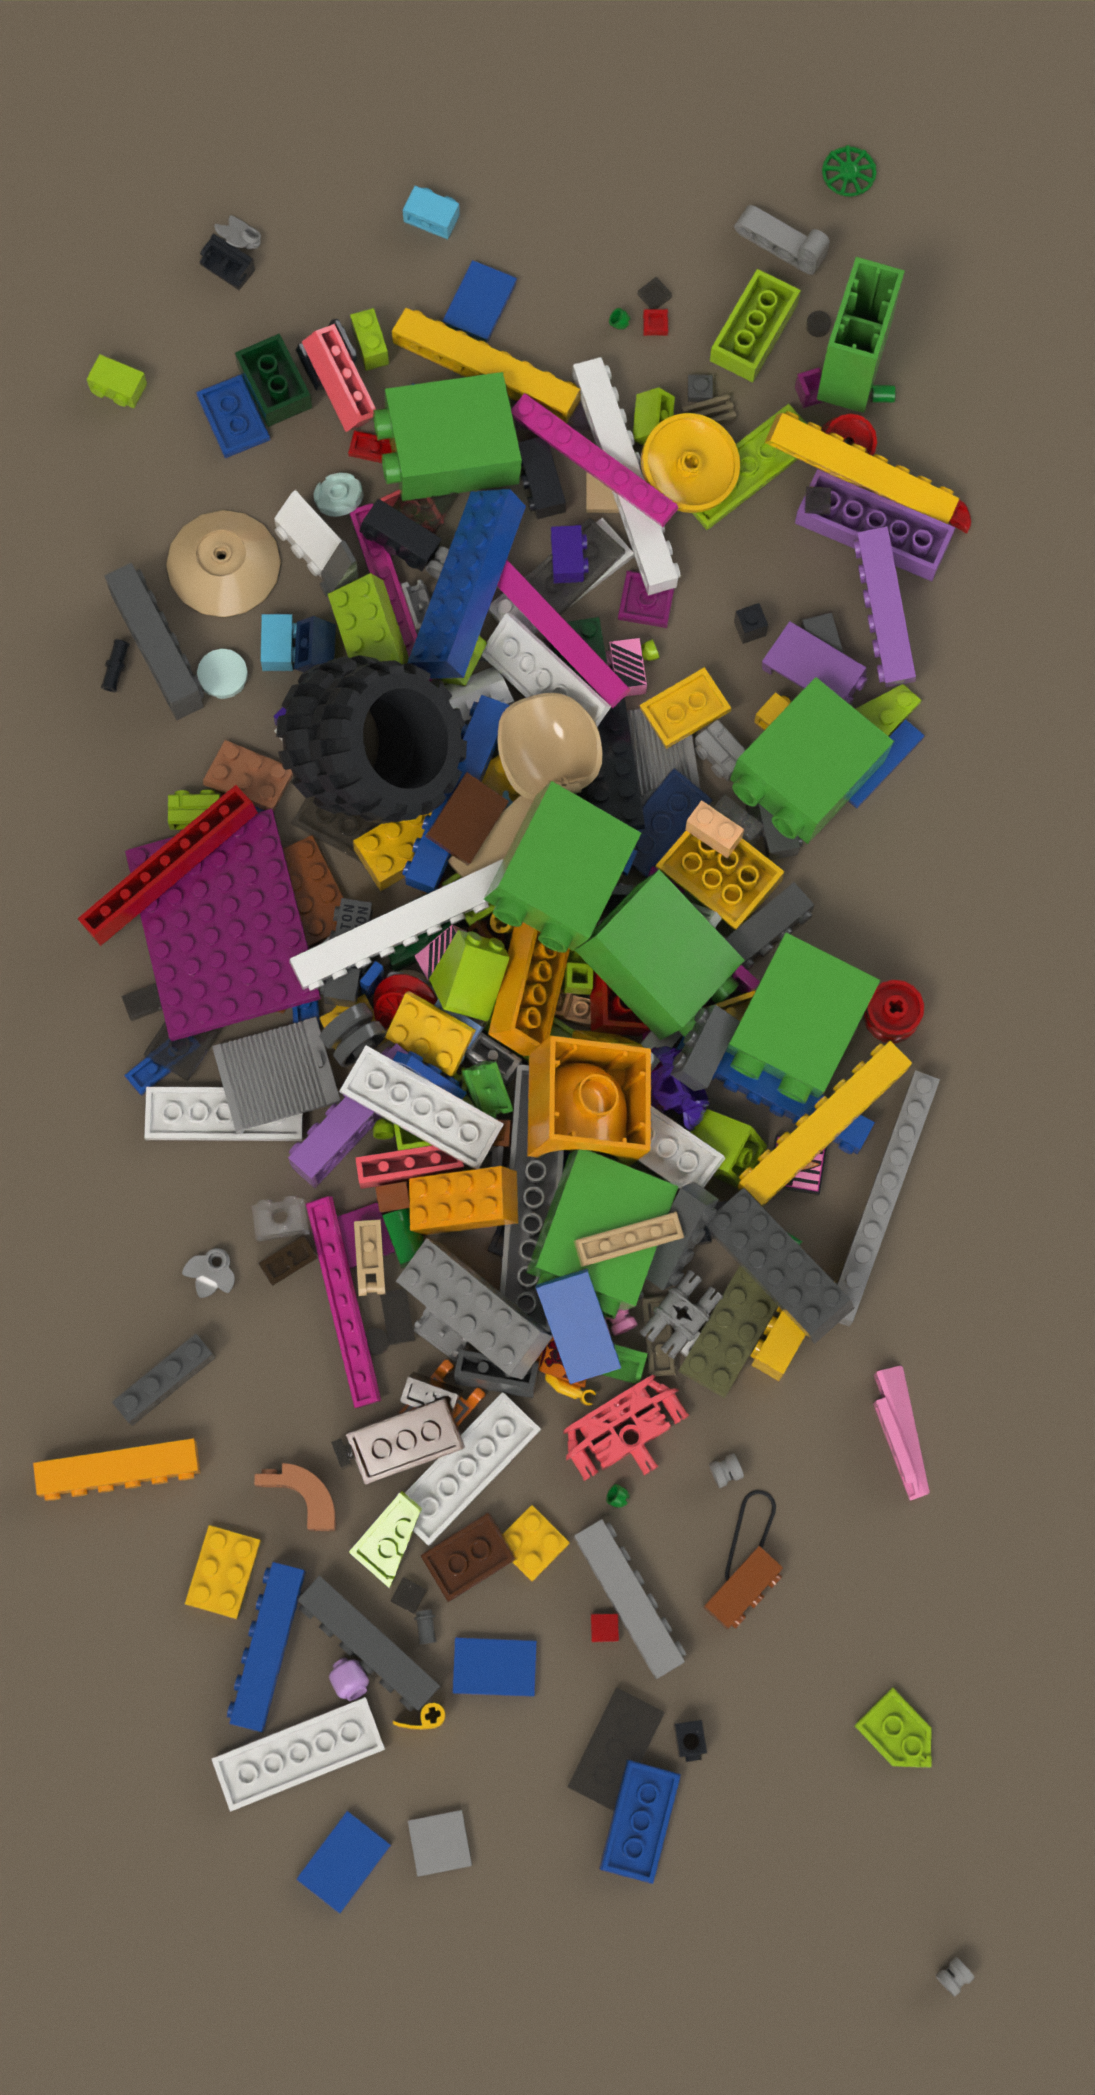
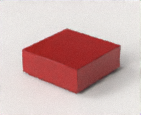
M643 309L644 336H668V309Z
M591 1614V1642H619L618 1614Z

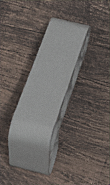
M753 205L746 207L734 225L735 230L741 236L809 275L815 273L828 253L830 241L822 231L812 229L809 235L806 236Z

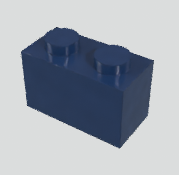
M315 616L297 622L295 670L304 673L315 665L334 659L336 624Z

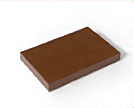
M466 772L425 837L468 866L509 801Z
M490 1512L420 1555L447 1602L454 1600L517 1560Z

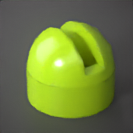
M653 639L641 645L644 660L653 661L660 658Z
M384 1118L378 1119L373 1127V1137L382 1140L393 1138L394 1127L392 1122Z

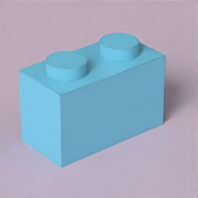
M414 186L403 208V220L405 223L445 239L449 238L460 216L459 203L448 196L442 197L428 188Z
M262 614L261 666L263 671H293V662H295L293 642L294 638H296L297 623L293 622L292 614Z

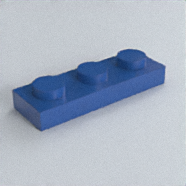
M397 1051L393 1061L463 1100L467 1092L458 1087L460 1083L447 1075L444 1078L440 1075L441 1070L429 1063L426 1066L422 1063L423 1058L414 1052L409 1051L408 1054Z

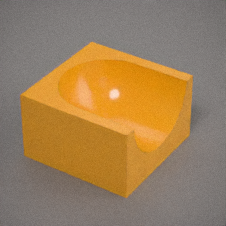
M549 1036L529 1055L527 1156L539 1157L545 1153L560 1150H593L611 1154L617 1157V1162L630 1166L651 1151V1049Z

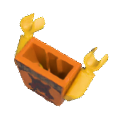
M552 1337L536 1359L539 1362V1371L545 1374L546 1382L558 1393L573 1399L579 1398L583 1405H593L584 1400V1395L590 1393L596 1396V1393L593 1390L582 1391L580 1388H585L587 1379L573 1384L569 1383L556 1343Z

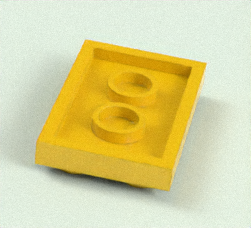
M705 667L640 704V710L666 749L731 712L730 705Z
M409 991L405 993L385 1038L395 1044L397 1043L408 1052L416 1053L425 1062L434 1065L447 1075L453 1076L476 1030Z
M209 1525L185 1604L238 1619L261 1540Z

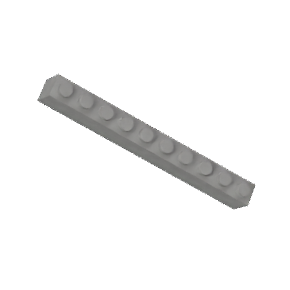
M916 1070L910 1080L837 1285L851 1299L854 1309L839 1322L848 1327L851 1326L940 1081L938 1078Z

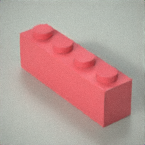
M335 324L316 330L303 340L302 344L345 432H348L372 420L373 410H376Z
M433 1145L355 1158L361 1189L406 1182L410 1178L464 1171L463 1162Z

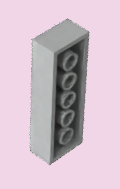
M426 1238L396 1280L409 1293L511 1377L523 1379L553 1337L552 1334L445 1246Z

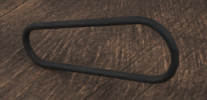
M752 1491L742 1501L725 1570L726 1582L729 1579V1570L746 1502L752 1495L756 1494L768 1497L772 1504V1512L759 1544L763 1548L776 1512V1504L773 1497L765 1491Z

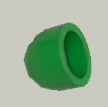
M616 308L609 317V324L619 330H624L629 326V314L621 308Z
M614 1484L607 1493L606 1502L614 1507L621 1508L627 1505L626 1499L630 1495L624 1487Z

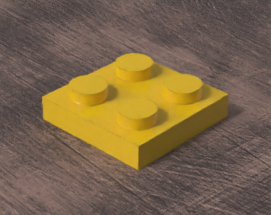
M533 1505L503 1533V1536L517 1557V1560L512 1563L531 1582L570 1544Z

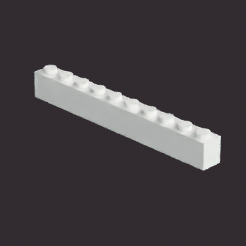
M602 357L574 364L572 377L575 385L580 389V400L596 446L644 480L640 469L641 457L638 452H634L632 446L634 445L633 434L631 430L627 431L625 423H627L625 411L623 408L619 409L617 403L619 401L618 391L610 383L612 377L609 366H604ZM612 491L647 594L652 595L676 588L681 574L678 564L673 563L671 555H673L671 543L669 540L665 541L663 535L665 527H661Z
M503 859L290 958L289 962L302 989L309 988L310 991L318 989L324 985L323 980L333 977L334 980L347 975V969L355 965L357 969H360L370 964V958L379 954L381 958L395 952L394 947L402 943L405 947L417 942L419 940L417 936L427 932L428 936L442 930L441 925L449 921L453 925L466 918L464 914L472 910L476 914L489 908V902L483 899Z

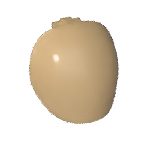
M559 693L533 695L514 702L506 708L500 718L498 749L501 763L510 784L524 798L533 801L535 796L551 781L576 794L593 782L599 774L602 765V745L599 731L589 713L573 698Z

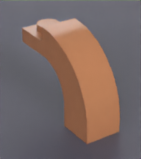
M282 1463V1474H277L278 1470L262 1469L261 1474H255L254 1485L256 1487L290 1488L304 1497L308 1509L307 1529L309 1531H336V1511L332 1497L325 1485L313 1473L296 1465Z

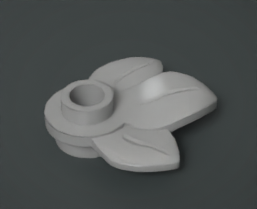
M232 215L229 216V226L216 223L214 225L218 235L226 238V242L234 247L255 249L261 244V234L259 231L249 227L248 224Z
M220 1248L209 1250L205 1256L192 1257L182 1271L184 1276L196 1278V1291L199 1298L211 1296L218 1288L229 1293L235 1282L234 1274L229 1268L230 1257L225 1250ZM217 1257L222 1259L220 1266L212 1264L213 1260Z

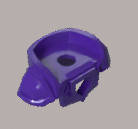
M669 1046L653 1047L651 1052L661 1061L663 1066L651 1073V1106L665 1116V1111L671 1108L679 1115L683 1114L685 1127L689 1131L695 1130L694 1127L703 1120L706 1107L710 1105L705 1089L693 1091L670 1075L674 1067L673 1061L682 1049L678 1050Z

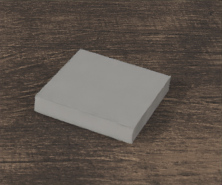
M462 1810L408 1821L418 1877L472 1866Z

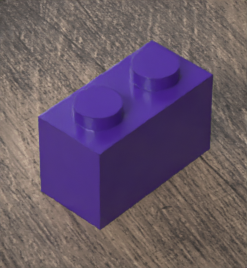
M581 525L551 527L553 582H584V573H589L588 558H583V549H587V535L582 534Z

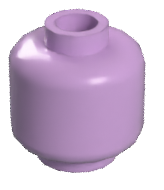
M343 1658L334 1663V1669L329 1674V1680L337 1696L348 1701H353L363 1696L367 1692L366 1687L369 1684V1677L364 1668L360 1666V1662Z

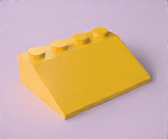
M688 831L682 834L656 865L658 869L708 909L717 912L722 920L735 930L771 895L782 882L785 871L743 838L731 855L726 858Z

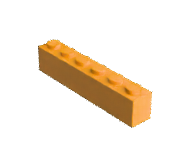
M194 1438L33 1463L36 1493L39 1497H44L45 1501L61 1499V1494L71 1493L72 1497L88 1495L87 1490L98 1489V1493L114 1491V1486L125 1485V1489L141 1487V1482L151 1481L152 1485L164 1484L168 1482L167 1478L178 1477L179 1481L195 1478L194 1474L201 1473L197 1441Z

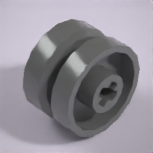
M365 1003L356 1004L342 1012L323 1029L319 1036L328 1049H335L333 1055L341 1067L355 1064L366 1045L372 1049L377 1048L387 1034V1031L379 1021H371L373 1013Z

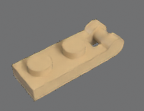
M355 1221L359 1296H367V1293L377 1292V1295L385 1294L381 1221ZM376 1274V1282H366V1275Z

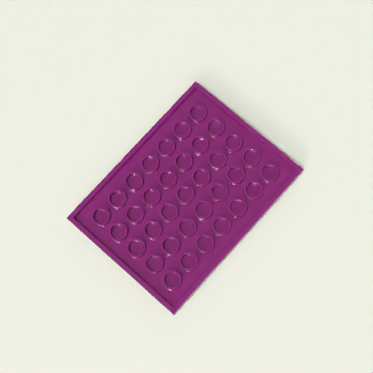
M273 809L257 813L140 913L166 1027L171 1041L321 999L319 988L310 991L309 988L302 989L289 962L290 958L309 950ZM173 837L125 850L130 873Z

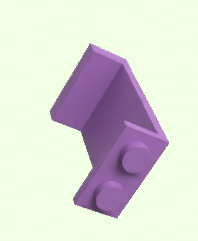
M790 621L762 661L763 671L770 675L775 671L803 689L817 677L850 705L854 700L852 696L855 691H860L868 679L865 666Z

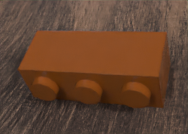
M758 1546L703 1608L725 1629H729L731 1625L736 1629L746 1618L743 1612L749 1605L754 1609L764 1598L761 1592L767 1586L773 1588L783 1577L779 1574L783 1567Z

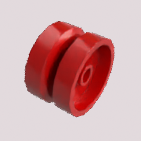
M852 413L832 418L822 425V432L828 435L830 433L837 434L844 438V443L846 439V444L851 446L852 444L860 445L866 449L865 453L871 456L875 454L877 446L876 431L864 417Z
M889 980L882 982L877 986L864 1012L867 1030L875 1038L885 1043L889 1041L899 1043L907 1040L915 1033L924 1015L922 996L913 985L905 981Z

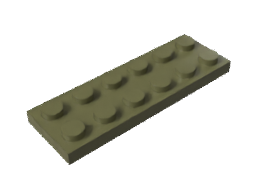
M741 1266L737 1269L722 1295L723 1298L716 1305L709 1321L705 1324L678 1371L722 1398L726 1397L778 1306Z

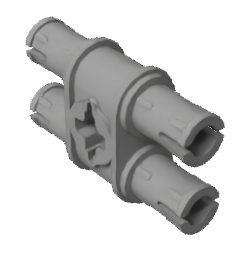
M691 1270L687 1271V1274L676 1288L672 1287L668 1290L669 1293L659 1306L654 1307L652 1318L640 1330V1333L645 1337L653 1329L647 1339L654 1342L666 1324L674 1327L675 1332L661 1347V1350L666 1354L671 1346H674L668 1354L672 1359L676 1357L687 1341L691 1342V1340L695 1339L694 1335L705 1322L709 1321V1313L720 1299L723 1298L717 1292L713 1299L710 1300V1297L716 1290L709 1287L697 1304L689 1302L688 1297L698 1284L702 1282V1279L697 1275L689 1283L695 1274ZM686 1310L685 1316L688 1319H677V1311Z

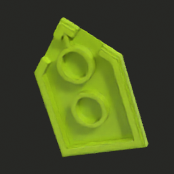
M892 1687L854 1726L892 1766L932 1767V1728Z

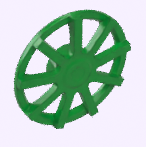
M846 145L831 151L826 157L822 166L823 180L828 188L838 195L846 197L858 196L868 191L873 185L876 178V164L870 155L867 154L866 150ZM846 152V162L838 154ZM850 152L859 154L853 162L851 161ZM863 157L869 163L867 165L858 166V163L862 160ZM833 158L840 167L830 166L828 163ZM871 169V178L860 173V171ZM826 171H836L839 174L828 180ZM857 178L868 182V185L861 190ZM839 179L843 181L841 191L834 188L831 184ZM847 183H853L856 192L846 193Z

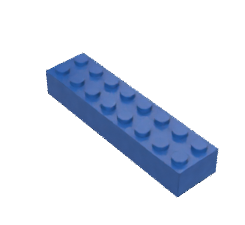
M511 489L470 492L407 662L430 673L429 679L464 678L526 508V505Z

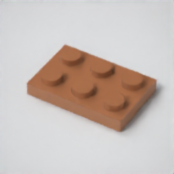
M225 740L203 779V785L224 794L237 785L255 807L265 811L269 809L275 811L294 774L291 769H283L280 762Z

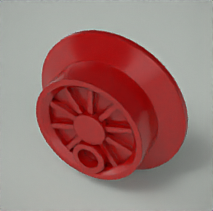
M395 974L385 978L376 988L373 998L375 1021H379L387 1032L405 993L410 991L432 1005H435L438 999L432 989L419 978L408 974Z

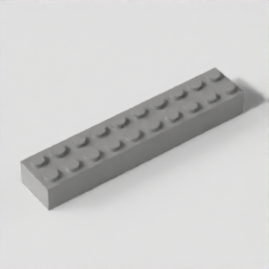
M517 1065L509 1169L517 1171L518 1223L505 1225L500 1293L550 1333L551 1329L536 1290L539 1277L526 1273L562 1175L564 1150L545 1153L539 1157L527 1156L529 1065Z

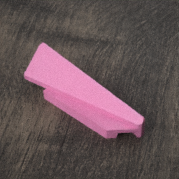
M896 1366L877 1371L873 1376L882 1399L876 1400L873 1405L908 1498L911 1501L929 1494L930 1491L904 1369L902 1366Z

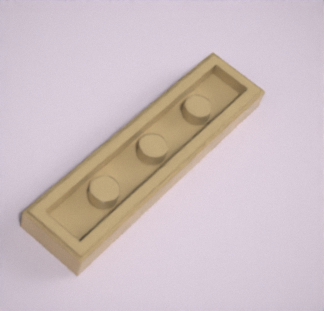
M674 1212L575 1240L574 1244L580 1265L584 1267L684 1238L678 1214Z

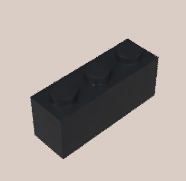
M540 437L518 442L523 475H520L523 489H528L530 497H527L530 512H535L536 519L565 513L566 501L549 444Z
M379 498L363 519L359 530L367 540L375 541L384 547L389 554L398 556L408 566L423 572L429 561L433 558L442 540Z

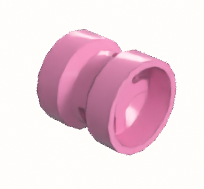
M619 1309L615 1319L605 1317L612 1323L611 1331L614 1336L623 1334L638 1325L635 1317L629 1315V1309L625 1311Z

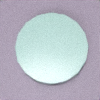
M341 472L325 477L326 480L322 483L319 482L313 493L315 504L320 512L327 516L335 517L347 515L354 511L361 504L364 496L361 482L355 479L353 475Z
M217 649L209 652L202 658L198 665L197 676L205 693L219 699L234 697L242 691L248 678L246 663L239 654L228 649Z

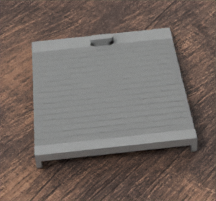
M640 709L627 711L640 797L642 798L645 793L657 788L672 768L677 769L700 789L692 734L666 749Z
M316 1017L244 1037L243 1039L239 1038L228 1043L212 1046L236 1134L243 1133L245 1129L341 1102L325 1045L319 1037L321 1031Z

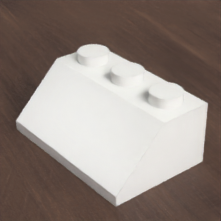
M295 490L274 518L275 532L282 541L287 540L292 545L291 550L299 559L304 558L308 563V569L314 576L319 575L321 577V571L342 540Z
M495 667L471 675L466 686L455 684L445 686L452 695L449 699L452 708L460 709L464 724L469 725L472 718L469 716L474 701L479 702L481 695L508 705L514 703L504 678Z

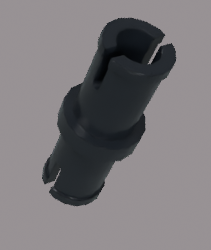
M114 640L110 658L105 663L107 669L101 688L106 691L117 692L121 672L125 671L126 665H124L128 647L130 646L126 641Z

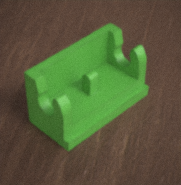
M482 1061L462 1070L475 1108L493 1118H497L496 1114L513 1111L496 1062Z
M614 1344L621 1368L601 1375L638 1384L641 1380L647 1353Z

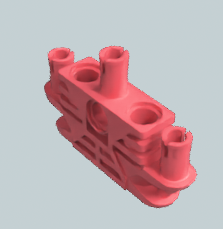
M651 1375L563 1430L564 1434H568L566 1461L572 1459L584 1481L591 1477L586 1467L592 1477L599 1472L585 1451L587 1448L590 1449L592 1454L595 1453V1459L597 1462L600 1461L602 1470L610 1467L630 1453L644 1476L650 1473V1469L652 1471L659 1466L653 1460L645 1444L671 1428V1424L665 1421L666 1416L660 1413L661 1408L658 1404L662 1403L675 1425L681 1422V1418L684 1420L690 1416L676 1396L679 1390L676 1388L670 1389L666 1385L658 1383L654 1380L656 1376ZM647 1386L656 1390L659 1395L651 1398L646 1390ZM648 1407H653V1409L643 1414L639 1418L636 1417L637 1414L644 1411ZM630 1419L633 1425L624 1426L618 1437L614 1429ZM578 1430L585 1437V1440L579 1445L576 1439V1431ZM628 1431L635 1432L638 1436V1441L633 1445L627 1444L623 1439V1435ZM609 1432L610 1436L595 1445L592 1444V1442Z

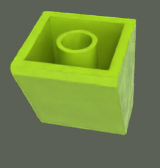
M461 930L457 931L429 978L444 1010L488 1022L510 958L504 944L496 938L488 939L472 931L469 933Z
M706 1109L703 1120L694 1127L695 1130L689 1132L724 1155L725 1160L713 1176L739 1189L738 1184L741 1181L739 1176L748 1167L754 1169L758 1165L759 1161L757 1159L765 1152L767 1145L752 1126Z

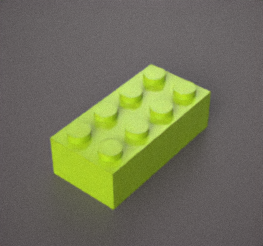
M757 269L711 347L710 362L753 383L799 303L801 290Z
M370 573L328 593L349 658L361 655L376 658L379 661L396 660L401 664H407L409 656L382 579Z

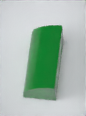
M410 1208L382 1215L401 1269L408 1265L425 1241L421 1233L410 1231Z

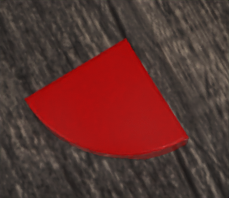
M959 499L948 524L968 533L971 525L970 513L966 504Z

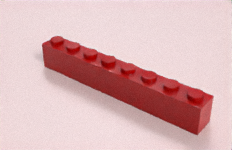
M237 785L233 786L77 919L95 941L102 946L258 813L252 801Z

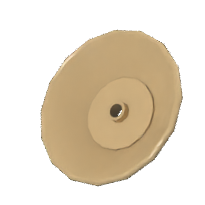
M221 510L202 514L182 527L170 545L166 566L170 585L184 604L201 614L229 617L246 613L265 601L277 583L281 560L277 542L264 524L245 513ZM220 554L226 555L224 559H218Z

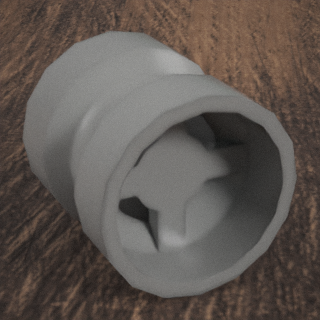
M442 546L438 547L434 554V560L429 561L426 566L427 572L436 579H439L449 552L448 548Z
M734 1453L726 1456L725 1460L721 1462L714 1461L709 1463L711 1473L719 1488L726 1486L731 1480L738 1481L744 1478L742 1468Z
M957 1957L950 1961V1966L946 1970H941L935 1975L954 1997L961 1992V1987L964 1984H969L975 1979L974 1975Z

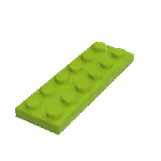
M787 404L736 444L740 457V472L734 489L718 506L704 512L692 513L706 530H709L799 460L764 443L776 415L780 413L792 412L800 417L799 421L807 424L790 404Z

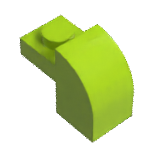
M570 949L562 981L563 993L590 995L593 989V969L575 950Z

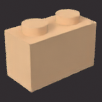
M702 800L688 818L685 829L726 858L731 855L739 844L744 833L742 827Z

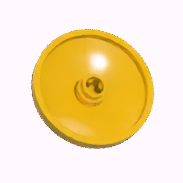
M682 413L663 420L649 434L642 449L641 470L644 480L678 505L677 511L699 513L718 506L732 492L739 477L740 457L733 438L723 426L713 419L700 414Z

